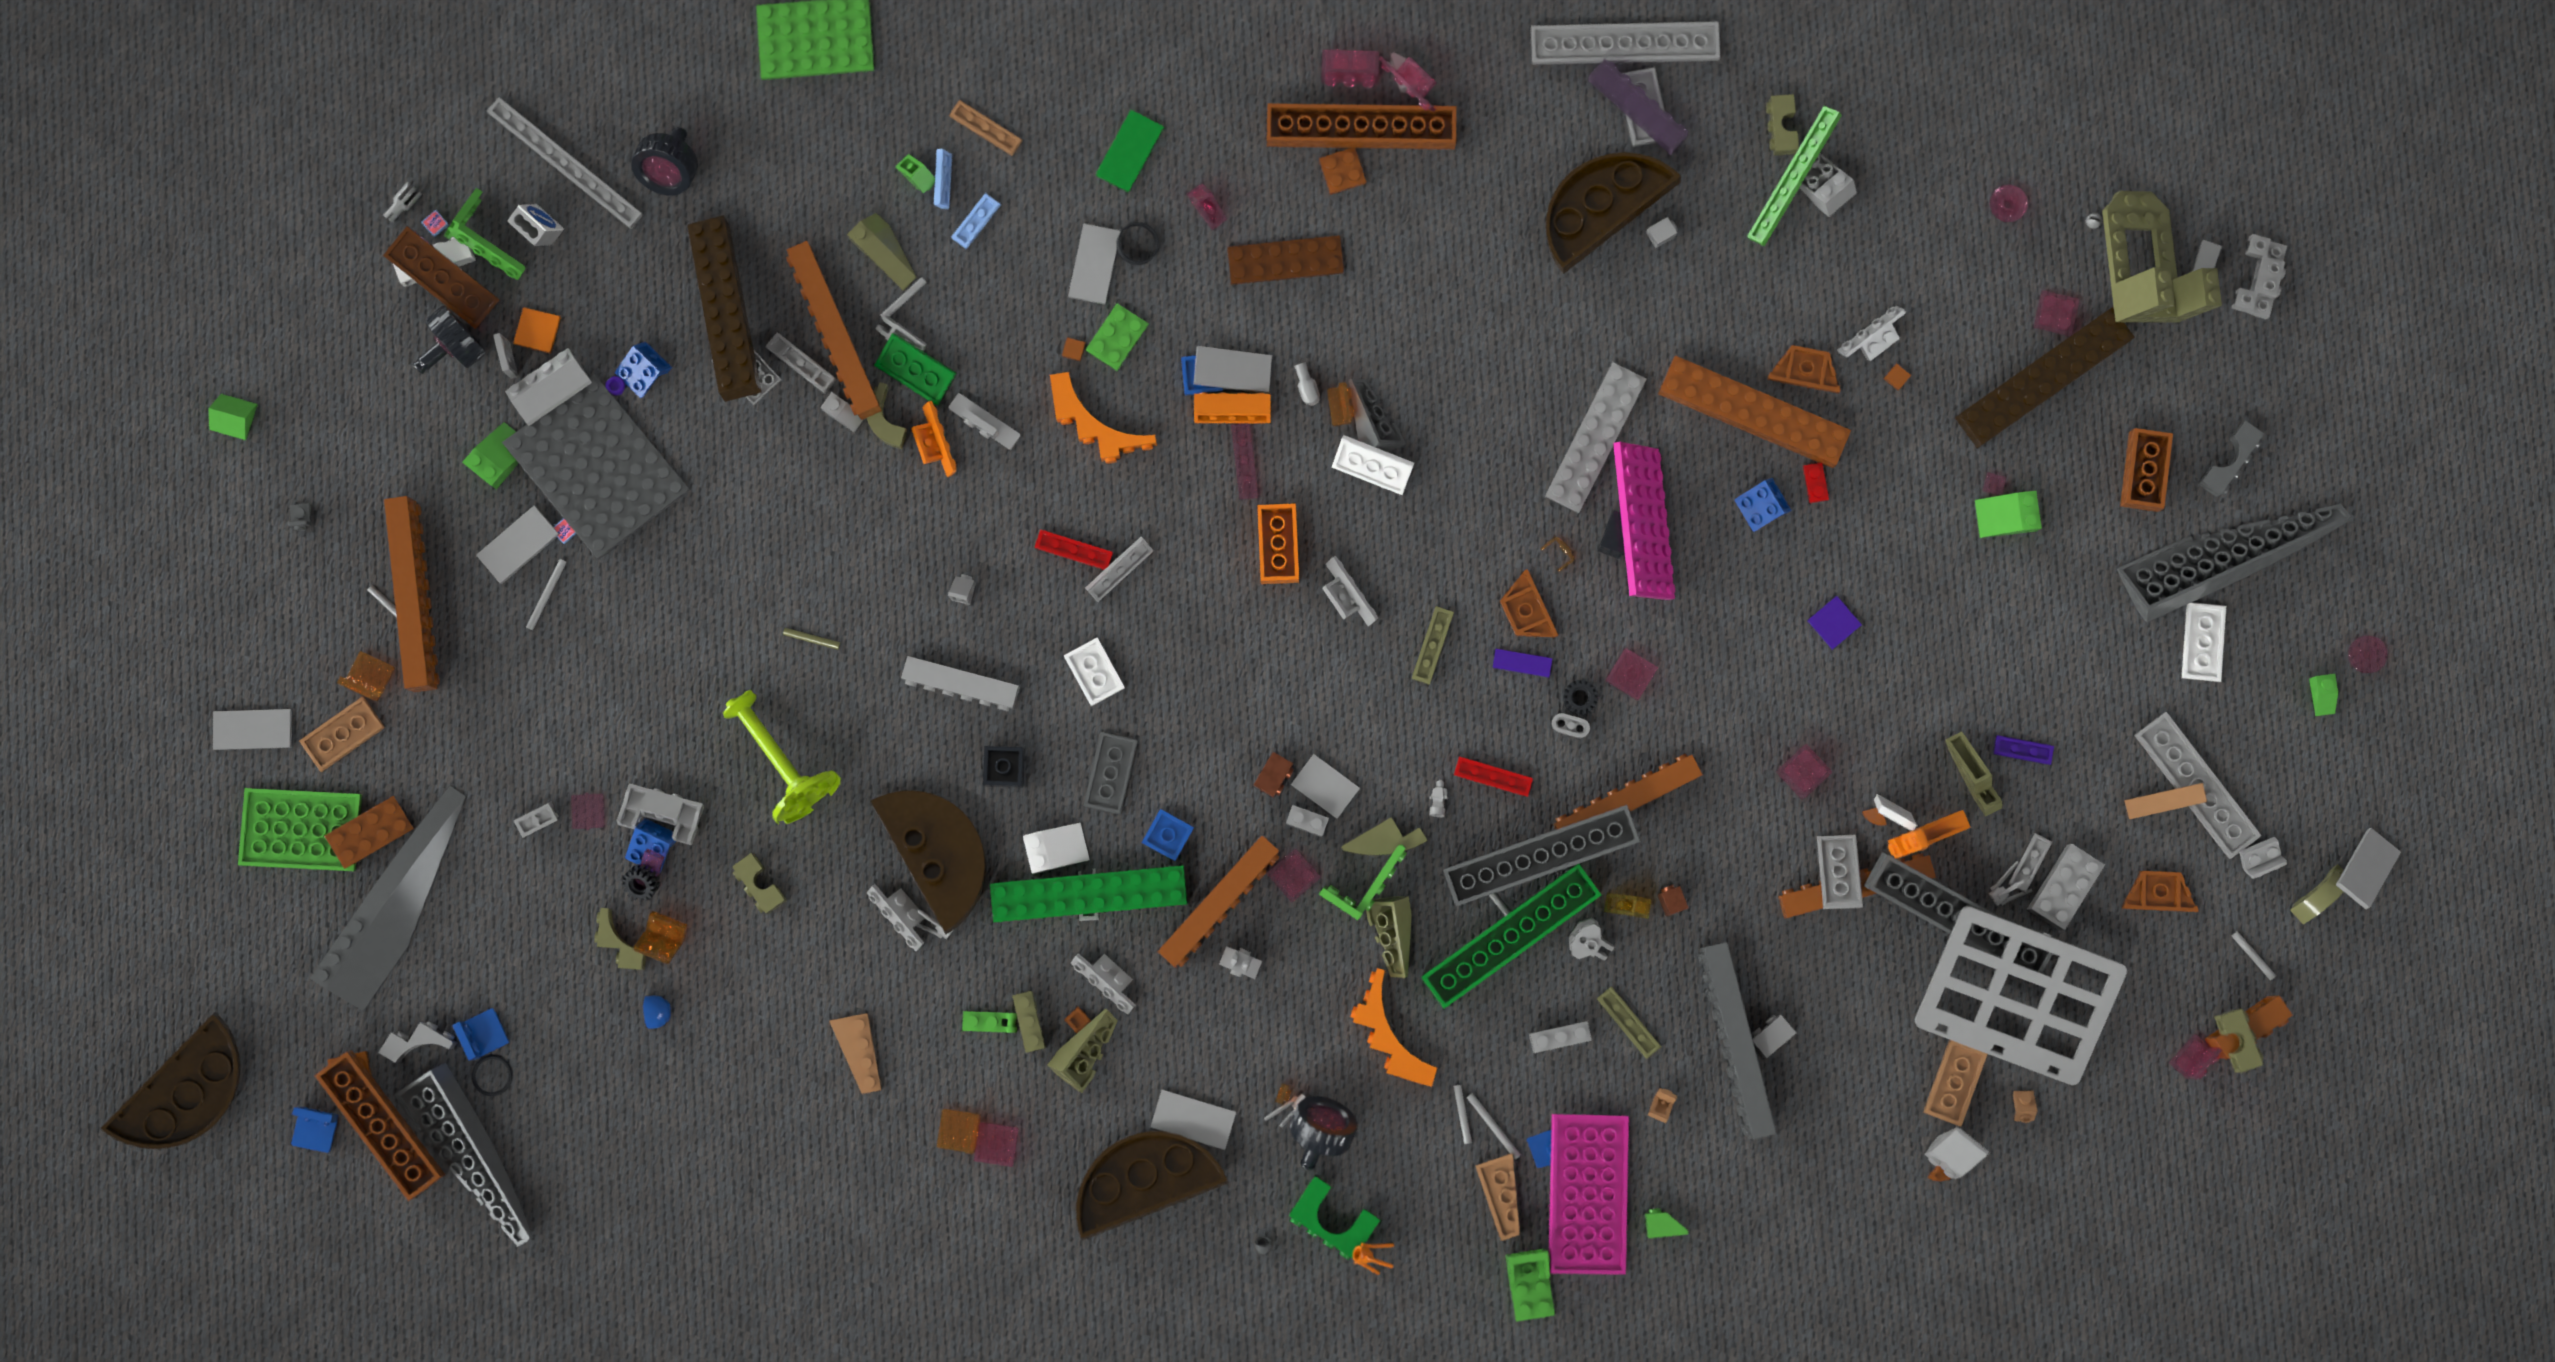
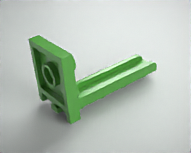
M476 188L453 219L444 237L449 240L452 237L456 238L459 243L468 246L475 254L484 257L493 266L502 269L509 277L518 280L524 272L525 266L465 226L482 201L479 199L482 191Z
M1402 844L1397 846L1358 907L1355 905V900L1349 896L1342 897L1339 895L1340 891L1332 885L1329 887L1325 885L1319 895L1359 920L1365 909L1369 911L1375 901L1372 900L1376 893L1380 895L1386 886L1383 884L1386 877L1390 879L1396 871L1394 868L1396 862L1399 861L1401 863L1407 854L1404 851L1406 847Z

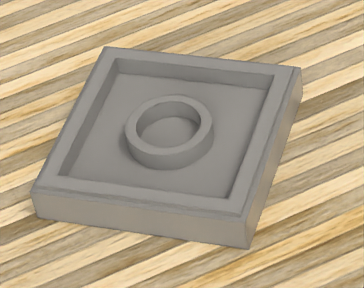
M494 334L493 337L502 371L511 379L518 377L510 342L502 334Z

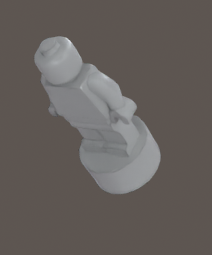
M1439 780L1436 783L1437 787L1433 789L1430 799H1433V805L1430 807L1429 815L1442 818L1445 817L1444 800H1448L1447 789L1443 788L1444 781Z

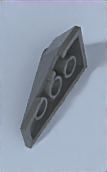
M1350 379L1349 384L1358 440L1386 452L1404 446L1405 441L1396 423L1391 425L1385 417L1388 412L1385 408L1382 409L1375 403L1377 396L1366 380Z

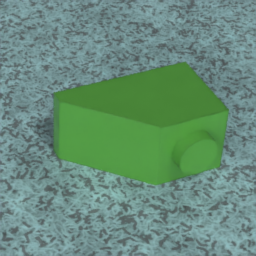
M908 154L896 166L922 193L933 187L935 177L924 164Z
M2335 674L2309 678L2315 716L2335 714L2338 698Z
M1661 1208L1649 1209V1213H1645L1648 1238L1688 1234L1687 1229L1666 1212H1661Z

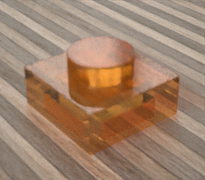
M1281 1084L1275 1102L1283 1104L1284 1101L1288 1102L1291 1090H1288L1289 1085Z

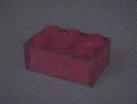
M1322 49L1321 82L1325 83V85L1334 86L1336 83H1344V86L1362 84L1364 87H1372L1374 84H1377L1379 51Z

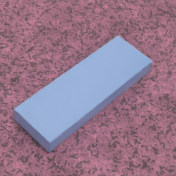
M937 149L934 205L941 209H949L952 154L944 149Z
M985 193L951 238L967 249L1001 204Z

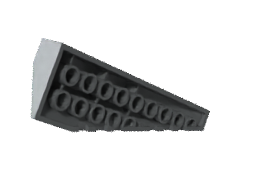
M444 1063L428 1071L394 1094L414 1129L418 1133L422 1130L417 1126L414 1119L419 1120L424 1126L423 1129L429 1135L425 1139L426 1143L429 1146L432 1144L437 1146L440 1159L449 1163V1169L469 1192L473 1191L478 1198L476 1200L491 1211L490 1216L502 1224L501 1228L517 1246H520L533 1238L505 1168L483 1125L447 1064Z

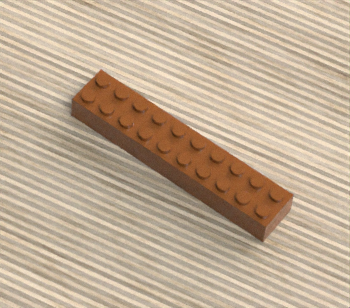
M1267 103V147L1455 149L1456 106Z
M1674 356L1658 392L1661 396L1831 468L1837 465L1851 432L1850 429L1678 356Z
M408 496L384 499L404 689L412 692L436 690L437 684L440 683L439 674L435 672L438 660L436 654H433V647H435L436 641L434 635H431V628H433L434 623L433 618L429 617V609H431L432 605L430 598H427L429 581L425 579V572L427 571L426 560H423L425 544L423 541L421 542L420 534H423L422 523H419L418 517L421 515V507Z

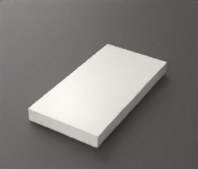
M1343 435L1332 468L1403 495L1414 463Z
M2192 602L2187 604L2182 678L2221 682L2226 606Z
M1878 794L1876 795L1874 802L1879 813L1911 831L1915 829L1917 824L1911 812Z

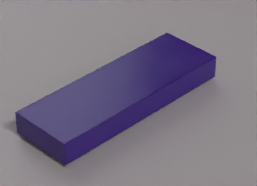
M1495 649L1492 668L1549 678L1552 658Z
M1997 735L1993 754L2051 765L2054 746Z

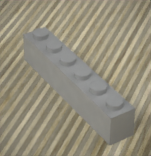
M907 656L901 679L906 681V685L916 687L917 684L924 686L923 689L935 692V689L942 690L944 695L951 697L954 694L961 695L960 699L972 702V699L980 700L979 704L990 707L991 704L998 705L997 709L1009 711V708L1014 709L1020 689L1015 684Z

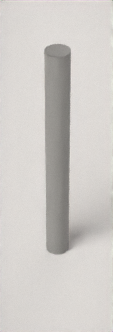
M559 559L526 628L533 631L567 563L566 561Z
M1471 1093L1466 1098L1509 1153H1513V1158L1517 1159L1521 1154L1475 1095Z

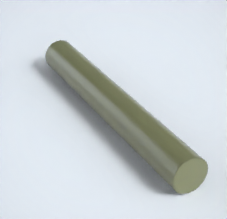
M785 628L783 631L785 636L837 650L840 647V642L789 628Z

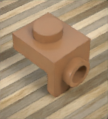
M1660 1088L1653 1098L1648 1116L1666 1123L1677 1095L1673 1094L1670 1090Z
M2014 1091L2013 1100L2016 1111L2014 1120L2023 1123L2034 1121L2037 1114L2034 1091Z

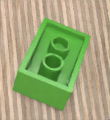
M503 422L480 442L462 463L497 490L518 465V462L502 443L516 431Z
M2036 491L1975 500L1980 538L2037 532L2041 529Z

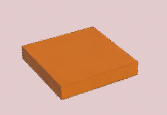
M523 307L513 344L551 353L561 317Z

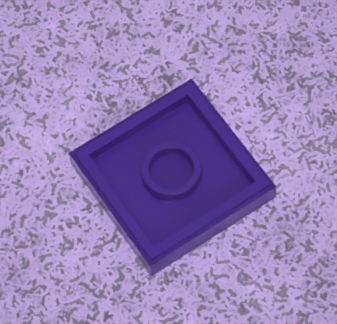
M1838 596L1807 620L1832 650L1862 625Z

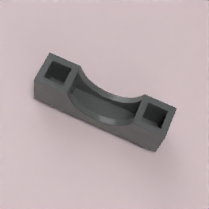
M2246 420L2242 422L2230 438L2235 449L2232 463L2227 467L2212 466L2206 471L2198 485L2215 497L2221 494L2225 495L2231 487L2229 485L2231 480H2235L2240 475L2241 470L2239 469L2243 464L2246 465L2252 458L2250 454L2253 449L2257 450L2262 444L2263 440L2261 438L2264 433Z

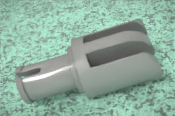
M408 181L393 197V205L383 214L384 217L388 218L393 213L388 219L392 223L403 210L408 211L422 195L419 192L406 205L405 202L416 190L413 186L402 200L399 199L401 194L410 185Z
M1306 363L1294 366L1300 381L1297 387L1303 402L1307 405L1317 404L1320 400V393L1315 379L1310 378Z

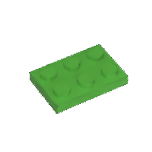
M1116 304L1086 348V351L1118 371L1149 324L1121 305Z

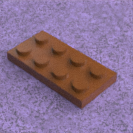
M392 796L326 834L324 837L344 869L414 828L395 797Z

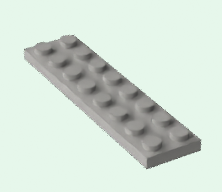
M1614 362L1612 363L1545 497L1577 513L1580 512L1613 447V443H1615L1647 380L1646 378Z
M2164 712L2134 735L2175 789L2203 783L2207 802L2191 805L2189 808L2229 859L2261 837L2255 826L2167 712Z

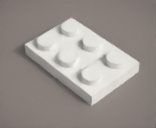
M1098 638L1064 655L1091 707L1125 689Z

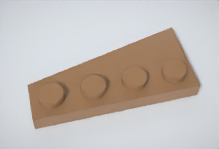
M868 1013L829 1021L861 1093L882 1090Z
M1513 1153L1476 1165L1501 1241L1520 1235Z

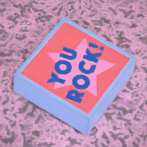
M436 210L421 222L434 237L449 226Z
M564 518L554 526L555 530L559 533L557 537L563 544L576 535Z

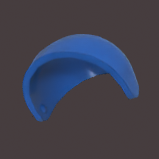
M652 995L645 996L643 1012L648 1029L662 1027L671 1017L669 1002L660 996Z

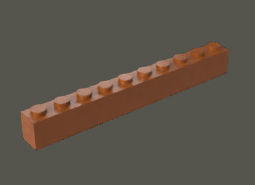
M808 241L786 249L789 255L786 257L790 268L794 266L796 271L793 273L797 284L801 283L803 287L800 292L804 300L808 299L810 303L807 308L811 316H815L817 322H814L818 333H823L824 338L821 339L825 349H830L831 355H829V359L832 365H836L839 370L836 372L840 383L844 382L846 386L843 388L847 399L851 398L853 402L850 407L854 416L858 415L863 420L881 412L882 409Z

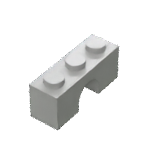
M1588 1021L1529 1034L1533 1053L1592 1041Z

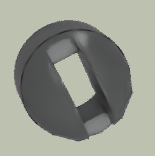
M1267 1237L1258 1238L1256 1240V1250L1263 1255L1267 1254L1271 1250V1240Z

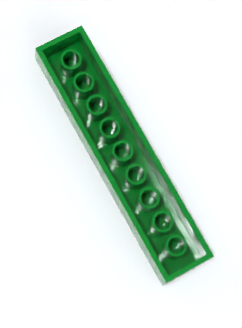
M1577 864L1420 978L1441 1007L1445 1009L1601 896V893L1580 864Z
M1184 866L990 884L993 922L1187 904Z

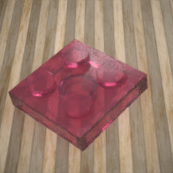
M2042 290L2033 328L2071 336L2079 299Z
M1625 648L1605 681L1638 701L1658 667Z
M1296 848L1267 873L1292 903L1321 878Z
M980 1122L974 1161L1013 1167L1019 1128Z

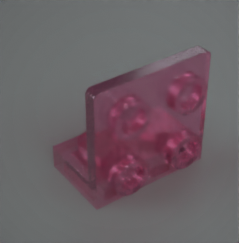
M2193 1034L2171 1059L2169 1064L2186 1079H2201L2208 1071L2206 1068L2219 1060V1054L2222 1050L2216 1047H2209L2196 1034Z

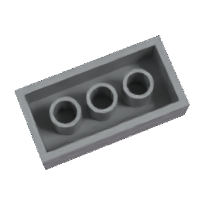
M2073 844L2066 845L2026 910L2057 930H2065L2105 864Z

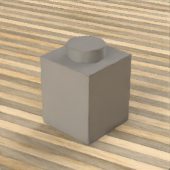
M1666 217L1649 227L1646 233L1655 248L1675 238L1677 227L1673 221Z

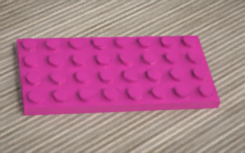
M1624 442L1613 443L1629 595L1663 600L1675 599V585L1673 584L1672 576L1673 566L1671 565L1670 557L1671 548L1668 539L1669 529L1666 520L1667 510L1665 509L1664 502L1665 492L1662 483L1663 473L1660 465L1661 454L1659 449Z
M1552 1114L1549 1226L1550 1273L1626 1274L1629 1116Z

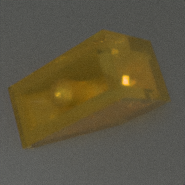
M1607 893L1604 912L1648 919L1651 900L1637 896Z

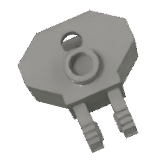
M1593 918L1579 921L1568 937L1569 949L1572 952V956L1577 959L1591 955L1605 961L1608 956L1599 950L1600 947L1603 946L1610 951L1615 948L1610 942L1603 939L1601 928Z
M1226 946L1219 965L1231 969L1230 973L1240 978L1243 974L1255 979L1262 961L1251 957V952L1240 948L1237 951Z

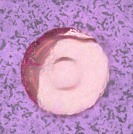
M2362 636L2351 643L2348 650V659L2357 671L2374 673L2379 671L2386 663L2387 649L2379 638Z

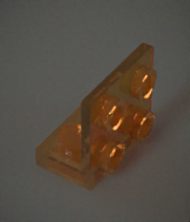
M360 651L347 677L340 676L337 683L378 702L395 668Z
M652 911L648 918L646 930L635 944L633 950L669 964L685 940L688 925Z
M943 1109L937 1148L974 1154L976 1152L981 1114Z

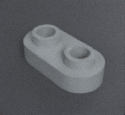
M1559 713L1552 719V728L1558 733L1583 738L1590 731L1589 723L1582 718ZM1559 720L1565 722L1563 727L1558 726ZM1578 725H1581L1583 727L1582 732H1578L1576 730V727Z

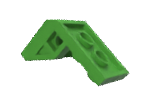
M1538 1249L1506 1254L1516 1321L1554 1316L1555 1312L1549 1282L1548 1251Z

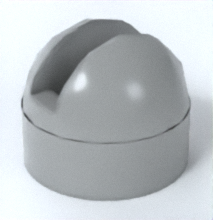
M2098 213L2090 214L2086 219L2088 227L2092 229L2098 228L2102 223L2101 215Z

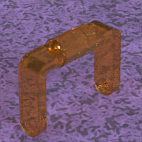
M1554 537L1540 549L1541 551L1556 540L1560 549L1571 559L1557 570L1560 572L1574 561V556L1571 553L1572 550L1565 542H1562L1559 537Z

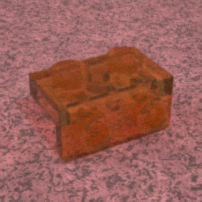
M1346 382L1338 383V387L1327 389L1333 426L1351 424V417H1355L1354 407L1349 405V399L1352 398L1351 388L1347 387Z

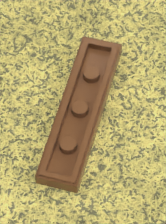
M960 100L949 115L1011 156H1013L1022 143V139Z
M2203 783L2124 800L2129 819L2205 803L2207 799Z

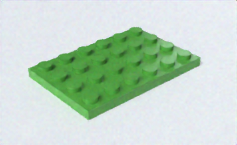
M818 0L756 5L762 80L874 71L869 0Z
M245 788L238 865L356 872V863L344 869L324 836L361 815L362 795Z

